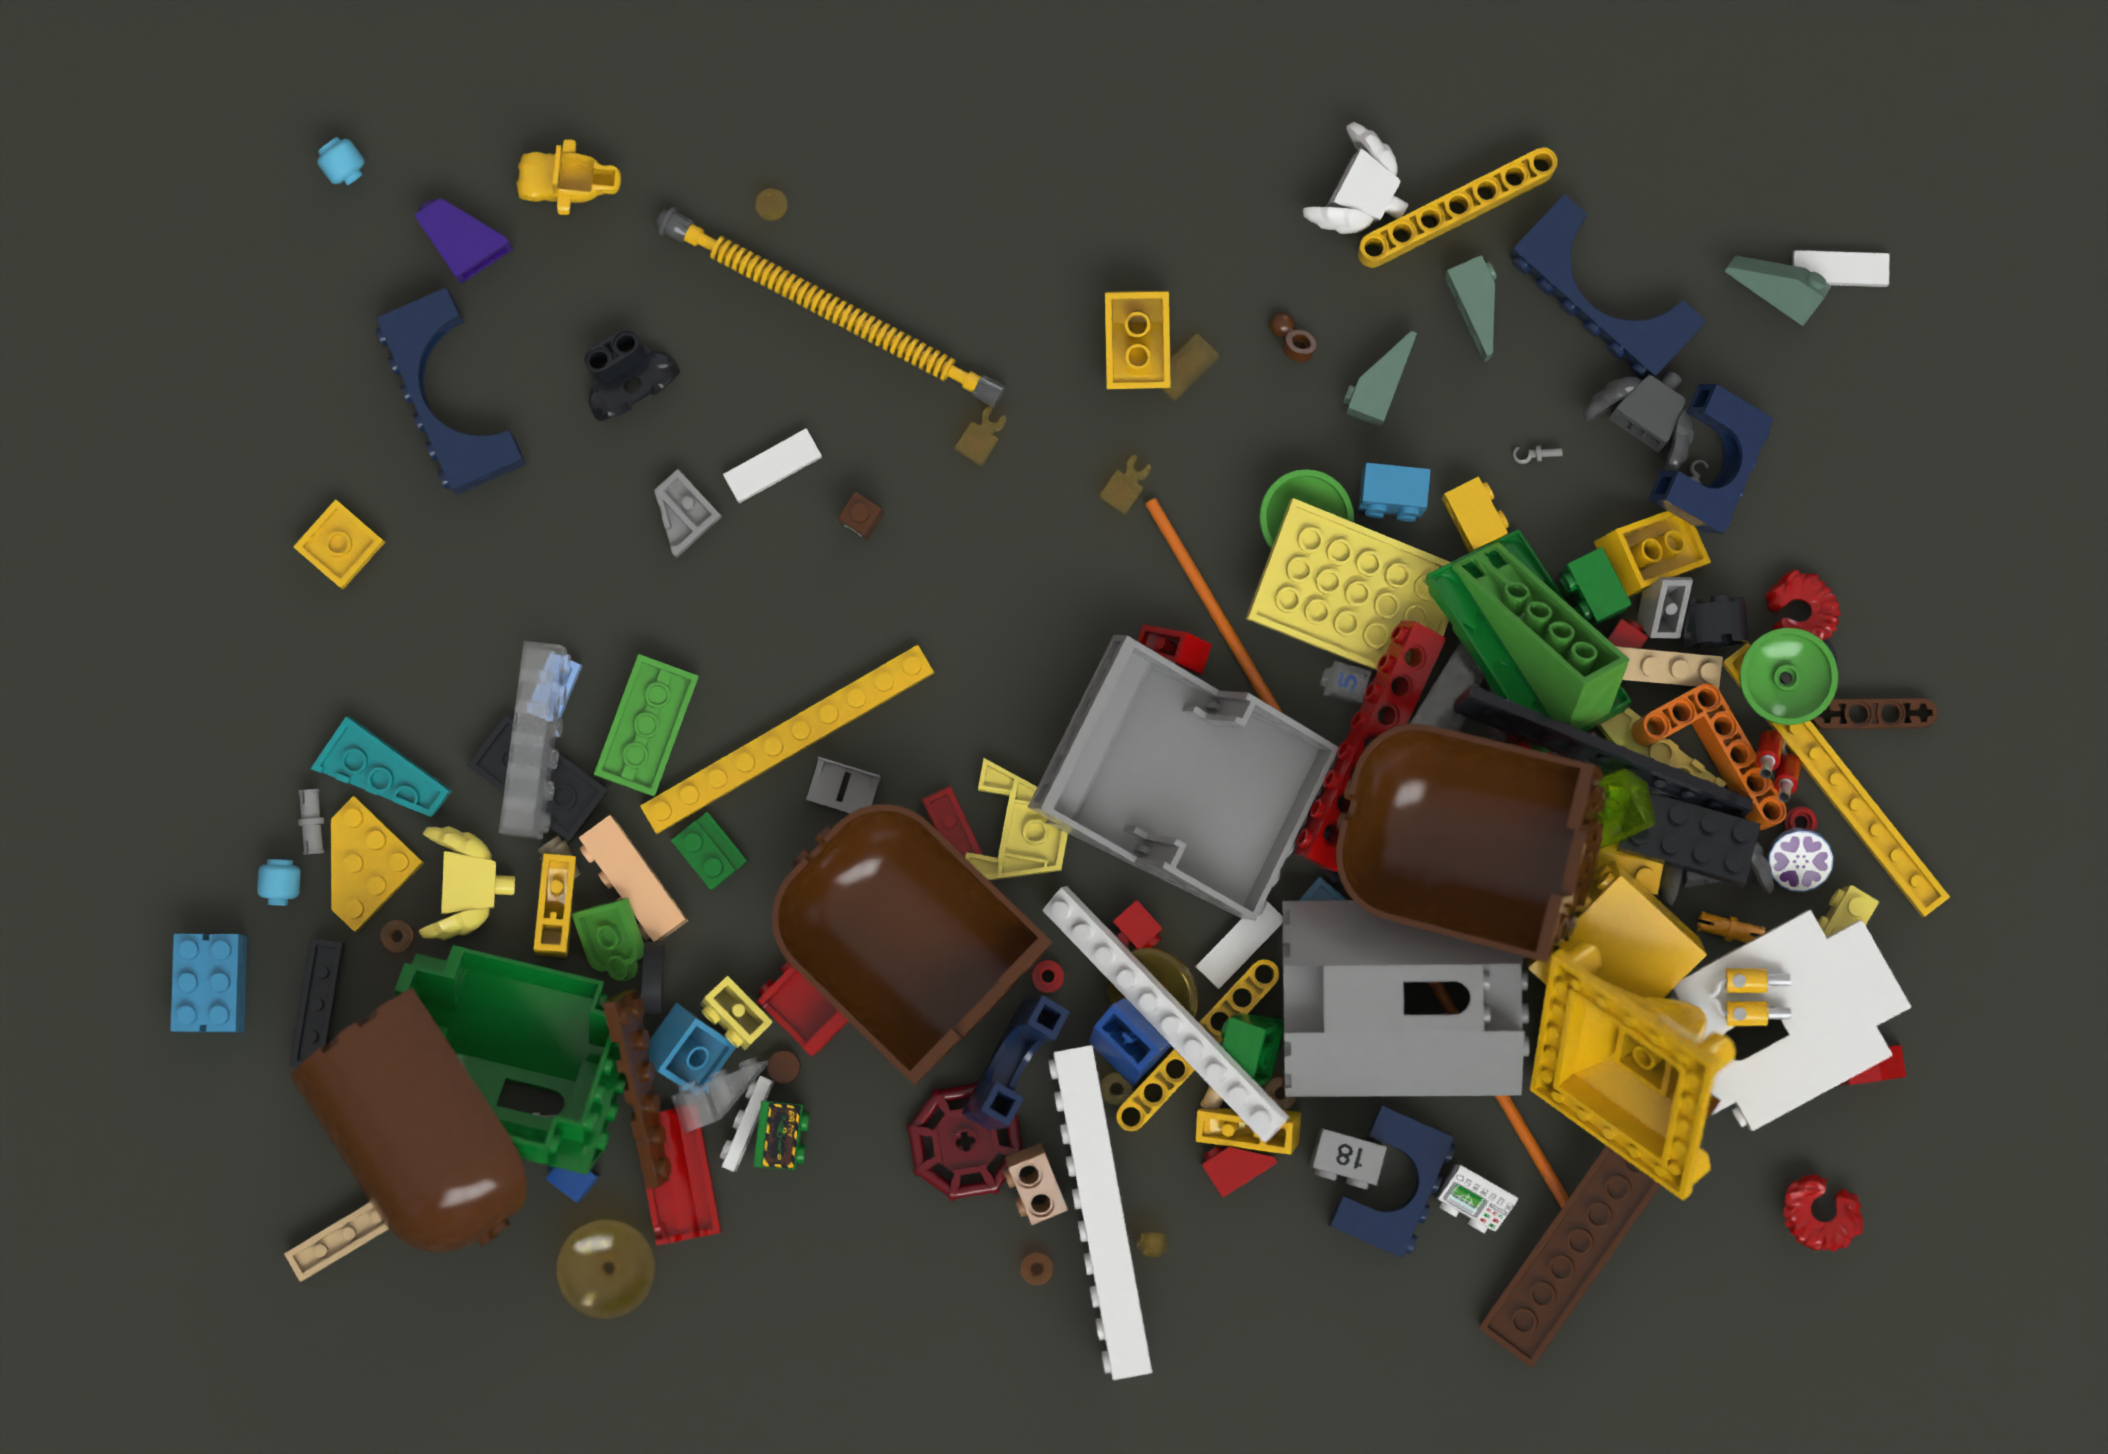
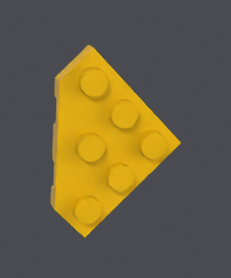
M353 796L331 818V908L354 932H358L424 862L357 797Z

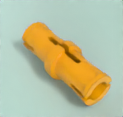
M1705 911L1700 912L1698 919L1711 922V925L1697 922L1696 931L1723 936L1724 940L1732 942L1734 939L1747 943L1756 938L1751 936V933L1758 935L1765 933V927L1739 922L1737 917L1730 916L1728 919L1706 913Z

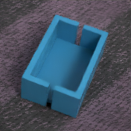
M174 934L171 1032L245 1033L248 936L241 934Z

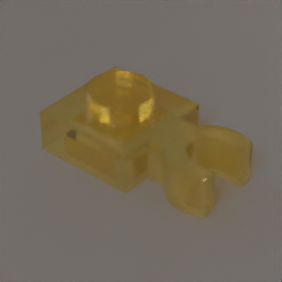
M990 406L985 408L982 413V424L979 426L971 422L955 446L957 452L981 467L999 441V438L994 436L993 432L1001 430L1006 423L1004 415L996 423L988 420L989 415L993 411Z
M1136 455L1129 458L1126 474L1124 475L1119 470H1116L1099 495L1100 499L1124 515L1127 514L1143 491L1144 487L1137 483L1138 480L1145 479L1151 471V465L1149 464L1141 472L1134 470L1133 465L1138 458Z

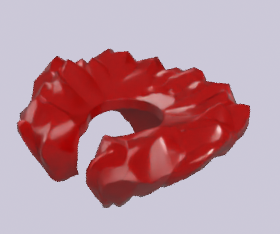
M1796 569L1783 575L1776 585H1772L1770 590L1766 592L1767 609L1771 613L1778 614L1779 610L1787 606L1791 601L1801 600L1810 606L1811 616L1802 622L1783 618L1773 624L1772 629L1796 628L1810 632L1821 640L1830 638L1833 634L1832 632L1837 629L1836 626L1839 624L1838 617L1841 615L1836 595L1831 593L1830 587H1827L1826 583L1819 579L1818 574L1800 573Z
M1817 1174L1804 1175L1801 1179L1792 1182L1786 1190L1785 1206L1782 1212L1783 1217L1786 1218L1785 1226L1789 1227V1233L1795 1236L1796 1242L1802 1243L1804 1247H1810L1813 1251L1830 1249L1831 1252H1834L1838 1248L1845 1249L1856 1235L1863 1233V1218L1860 1213L1862 1206L1858 1201L1859 1196L1854 1193H1848L1846 1189L1838 1190L1834 1196V1199H1836V1214L1834 1218L1829 1222H1820L1813 1217L1811 1205L1816 1198L1825 1193L1827 1180Z

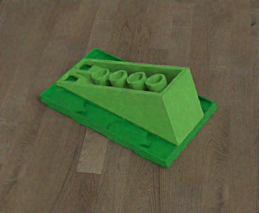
M1519 529L1427 574L1425 583L1429 587V594L1453 625L1452 630L1484 672L1487 683L1497 696L1511 700L1531 710L1541 712L1543 715L1558 721L1568 723L1585 732L1630 707L1632 701L1621 685L1630 659L1567 603ZM1527 742L1530 745V747L1535 751L1543 753H1548L1550 751L1535 744H1532L1530 742Z

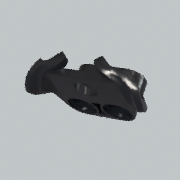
M629 329L616 332L591 347L584 356V364L591 375L593 388L589 395V405L594 417L598 421L608 420L631 411L633 404L650 394L657 395L680 373L679 366L667 353L651 351L641 342L638 335ZM634 345L631 351L623 352L627 346ZM607 361L603 368L596 369L599 363ZM631 379H638L642 383L640 390L634 394L627 393L625 391L626 383Z

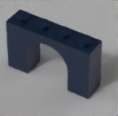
M1698 384L1686 413L1711 427L1719 435L1724 448L1722 469L1716 479L1706 486L1679 471L1661 470L1648 500L1705 533L1724 534L1732 521V514L1737 502L1744 494L1748 477L1757 464V457L1761 447L1770 434V427L1774 418L1718 384Z
M1043 995L1021 1001L961 1115L987 1130L1009 1127L1024 1097L1014 1092L1023 1070L1041 1045L1056 1039L1070 1011Z
M1379 1106L1367 1136L1400 1150L1410 1159L1416 1173L1414 1192L1404 1205L1390 1211L1374 1210L1341 1195L1328 1225L1403 1258L1405 1252L1411 1254L1418 1236L1413 1233L1418 1222L1423 1224L1428 1216L1431 1206L1426 1204L1431 1192L1437 1193L1443 1180V1176L1439 1172L1444 1162L1450 1163L1456 1146L1452 1144L1454 1137L1389 1108Z

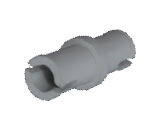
M319 789L298 790L301 819L298 820V826H302L303 855L324 853L321 824H324V817L320 815Z

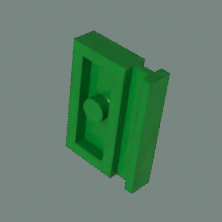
M708 811L671 840L711 891L748 863Z

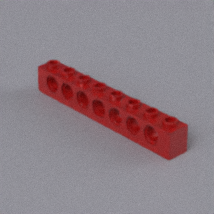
M1401 620L1400 624L1393 629L1388 650L1378 661L1377 674L1364 692L1365 700L1360 710L1351 720V730L1348 737L1339 746L1336 763L1324 779V789L1319 799L1311 807V817L1307 826L1298 835L1294 854L1326 870L1338 872L1336 846L1340 831L1337 830V822L1342 812L1348 813L1350 800L1345 799V788L1348 781L1352 780L1351 771L1365 750L1364 744L1368 737L1372 742L1385 731L1408 723L1446 641L1445 637L1416 621ZM1409 650L1411 653V659L1407 664L1405 661V654ZM1396 679L1398 686L1397 690L1393 693L1391 685L1393 680ZM1383 708L1384 718L1379 722L1378 713ZM1343 796L1344 805L1339 810L1337 806L1338 799ZM1329 825L1331 832L1329 837L1325 839L1324 830Z

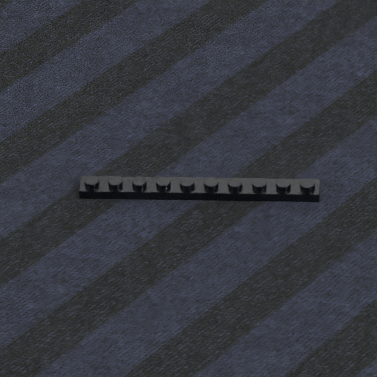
M1470 685L1454 700L1453 712L1569 759L1596 765L1604 773L1656 794L1739 818H1743L1752 811L1753 800L1735 791H1730L1708 780L1686 773L1681 769L1661 763L1654 758L1629 750L1625 746L1617 745L1595 734L1575 728L1568 723L1543 715L1541 712L1516 704L1511 700L1489 693L1482 688Z

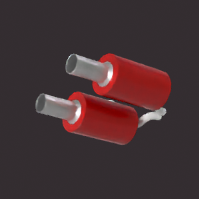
M1767 730L1760 735L1758 745L1756 746V764L1761 769L1760 775L1763 778L1771 777L1774 770V788L1779 792L1778 799L1782 802H1787L1790 799V794H1793L1798 788L1801 761L1796 755L1788 754L1783 743V737L1779 732Z

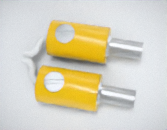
M1726 968L1725 978L1718 981L1714 992L1709 993V1001L1715 1003L1718 1013L1726 1017L1727 1026H1767L1768 1019H1791V1008H1768L1767 1001H1726L1724 1011L1719 1000L1714 998L1719 994L1724 983L1726 993H1767L1768 986H1790V974L1768 975L1766 968Z

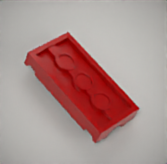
M694 1104L659 1112L660 1125L664 1127L666 1132L664 1149L665 1155L671 1163V1174L669 1176L670 1179L659 1188L646 1189L652 1225L655 1231L656 1246L721 1233V1221L699 1105Z

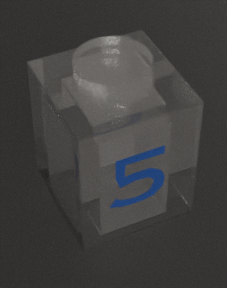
M1334 660L1331 668L1325 667L1320 685L1325 686L1323 695L1360 706L1364 699V692L1367 688L1371 671Z

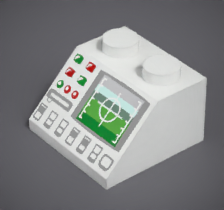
M1456 1164L1452 1166L1435 1197L1442 1202L1439 1207L1440 1209L1454 1217H1457L1459 1212L1470 1218L1468 1225L1484 1234L1487 1229L1496 1232L1518 1200L1516 1196L1467 1168Z

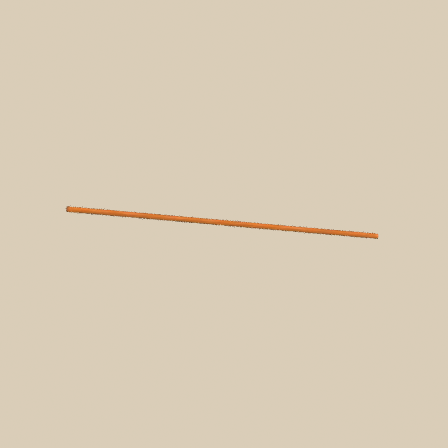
M1154 498L1148 501L1145 506L1258 697L1266 704L1283 713L1157 499ZM1442 981L1427 982L1446 1015L1460 1014ZM1495 1096L1562 1209L1570 1197L1510 1096Z

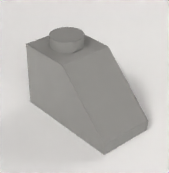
M1660 577L1642 592L1636 621L1643 627V630L1650 638H1680L1693 583L1691 577Z

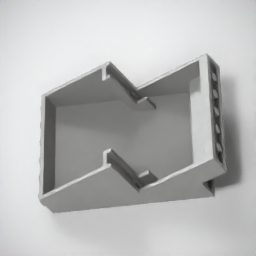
M1113 635L1028 808L1048 818L1046 823L1229 913L1243 919L1256 921L1257 917L1266 907V898L1271 888L1276 885L1280 878V869L1285 859L1291 855L1294 849V841L1299 830L1307 823L1308 812L1313 802L1322 792V783L1327 773L1331 771L1336 763V754L1339 747L1250 693L1219 691L1127 635Z

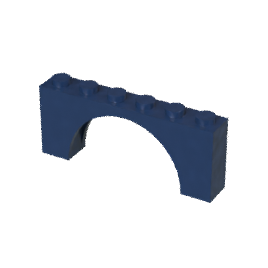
M1563 194L1513 248L1510 257L1513 259L1512 264L1521 273L1526 274L1528 272L1536 279L1535 284L1543 293L1555 296L1560 301L1559 306L1564 312L1570 316L1575 314L1584 322L1582 326L1593 337L1599 336L1607 343L1606 348L1612 355L1619 359L1623 357L1631 365L1630 370L1638 378L1644 380L1648 375L1656 377L1701 329L1706 320L1684 300L1663 315L1640 321L1617 319L1602 313L1592 306L1577 287L1571 269L1572 243L1577 230L1584 223L1588 214L1567 195Z
M447 287L376 318L380 328L375 329L383 347L389 346L393 355L388 358L395 375L401 374L405 384L400 386L407 403L413 402L417 413L413 414V418L420 432L426 431L430 442L425 443L432 460L438 459L442 470L438 472V475L445 489L451 488L458 495L526 465L517 441L510 430L486 436L460 433L441 423L428 405L424 390V374L428 359L437 343L449 331L464 323L455 300Z

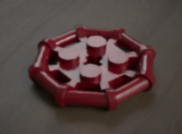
M978 1081L975 1084L944 1089L934 1088L931 1090L932 1094L913 1121L906 1126L914 1164L912 1172L915 1176H920L949 1197V1201L953 1202L960 1198L1000 1193L999 1189L1006 1181L1003 1170L1008 1168L1006 1160L1003 1161L993 1176L987 1170L988 1165L997 1153L1009 1156L1023 1150L1017 1113L1010 1126L1006 1127L1009 1141L1008 1147L999 1146L997 1129L987 1130L961 1115L963 1109L950 1110L947 1101L970 1098ZM939 1107L945 1115L934 1130L924 1127ZM961 1132H968L969 1137L975 1138V1143L970 1144V1150L964 1151L961 1145L957 1146L956 1139L961 1138ZM922 1136L932 1137L935 1157L928 1160L925 1157ZM938 1162L954 1173L951 1183L931 1168ZM981 1172L984 1179L982 1182L960 1185L961 1175Z

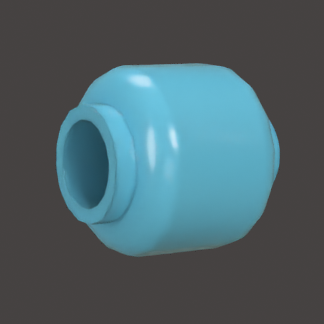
M336 137L318 150L320 156L317 159V164L331 183L340 184L344 181L348 186L363 175L359 169L363 167L365 159L351 140H340L339 137Z
M267 859V864L261 865L258 869V895L262 898H267L268 905L287 906L288 899L297 898L300 894V868L293 865V860Z

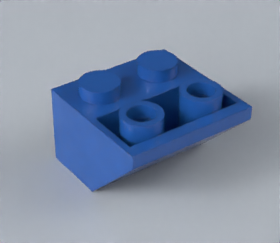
M1126 997L1114 1003L1093 1027L1088 1040L1133 1087L1141 1081L1171 1046Z

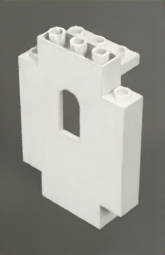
M1811 910L1804 911L1686 975L1671 990L1672 992L1667 994L1669 999L1688 1002L1699 1007L1704 1012L1707 1018V1027L1702 1038L1703 1040L1713 1032L1724 1035L1728 1030L1735 1027L1727 1026L1726 1017L1718 1013L1715 1003L1709 1001V993L1714 992L1718 981L1725 978L1726 968H1766L1768 975L1790 974V986H1768L1767 993H1726L1724 983L1719 994L1714 997L1719 1000L1724 1011L1726 1001H1767L1768 1008L1772 1006L1774 1008H1791V1019H1780L1789 1034L1788 1036L1743 1060H1733L1715 1075L1711 1093L1721 1099V1102L1712 1115L1734 1103L1737 1108L1733 1109L1732 1112L1741 1127L1747 1125L1751 1131L1893 1056L1877 1026L1911 1008L1862 920H1857L1826 937Z

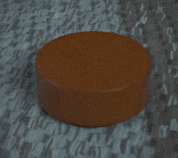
M779 1051L771 1056L767 1069L770 1077L776 1082L789 1083L798 1077L801 1065L798 1057L792 1052Z

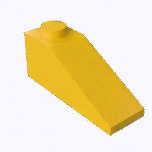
M543 853L534 941L535 956L568 958L576 856Z
M1232 1108L1198 1109L1195 1142L1291 1155L1300 1140L1301 1112L1283 1110L1290 1118L1269 1141L1264 1143Z

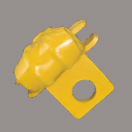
M565 139L562 150L561 145H556L555 154H544L541 152L523 154L518 165L519 178L516 186L519 198L535 202L543 200L557 202V213L568 215L571 203L588 202L595 199L598 195L616 194L621 184V173L613 165L604 166L590 156L576 153V141Z

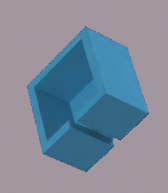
M1366 463L1361 473L1357 512H1365V517L1375 519L1384 518V514L1397 515L1396 520L1404 522H1414L1416 518H1421L1427 508L1431 469Z

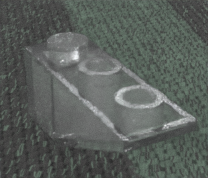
M756 1057L738 1063L740 1070L728 1074L725 1068L708 1075L710 1082L698 1086L696 1080L679 1086V1094L673 1095L671 1098L684 1132L687 1133L721 1120L767 1067L768 1061L764 1060L758 1063Z

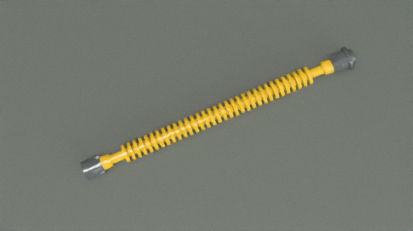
M671 207L669 211L664 209L661 212L656 226L659 227V235L663 237L668 235L680 242L686 241L693 246L700 245L711 251V259H717V262L724 263L726 267H731L734 271L739 270L740 274H746L747 278H753V281L757 283L760 281V285L764 287L768 284V289L773 290L775 288L774 292L777 294L782 292L783 297L787 298L789 296V300L793 302L796 300V304L800 306L803 304V307L806 309L811 307V312L816 313L818 311L817 315L821 317L825 315V319L828 321L832 319V323L836 325L839 323L840 327H846V330L852 332L854 329L853 334L859 336L861 333V338L864 340L869 336L868 342L873 344L876 340V346L881 347L883 344V350L888 351L890 348L889 353L894 355L897 352V357L900 359L905 355L904 361L909 362L912 359V365L916 366L919 363L918 368L923 370L926 367L925 372L929 374L934 369L932 376L937 378L941 373L940 380L945 381L948 377L963 384L962 388L971 392L973 397L981 400L983 403L993 408L999 403L1006 388L1004 384L985 375L981 377L972 371L967 373L954 366L956 359L951 357L948 360V355L945 353L940 358L941 351L936 350L933 354L934 348L929 346L926 349V343L922 342L919 345L920 340L915 338L912 341L913 337L909 334L905 337V332L903 331L897 334L898 329L893 327L890 330V324L886 323L883 326L884 321L879 319L876 322L877 318L872 315L869 318V313L864 312L862 314V310L859 308L855 310V306L852 304L847 307L848 302L843 300L840 303L841 298L836 296L833 299V294L828 293L826 295L824 289L819 291L818 286L814 285L812 287V283L808 281L805 283V279L801 277L797 280V275L792 274L790 276L791 272L788 270L783 272L782 267L778 266L776 268V264L772 262L769 264V260L765 258L762 260L761 256H755L754 252H748V249L744 247L740 249V245L737 243L733 245V241L729 239L726 241V238L723 236L716 240L704 234L703 229L694 225V221L678 213L677 208Z

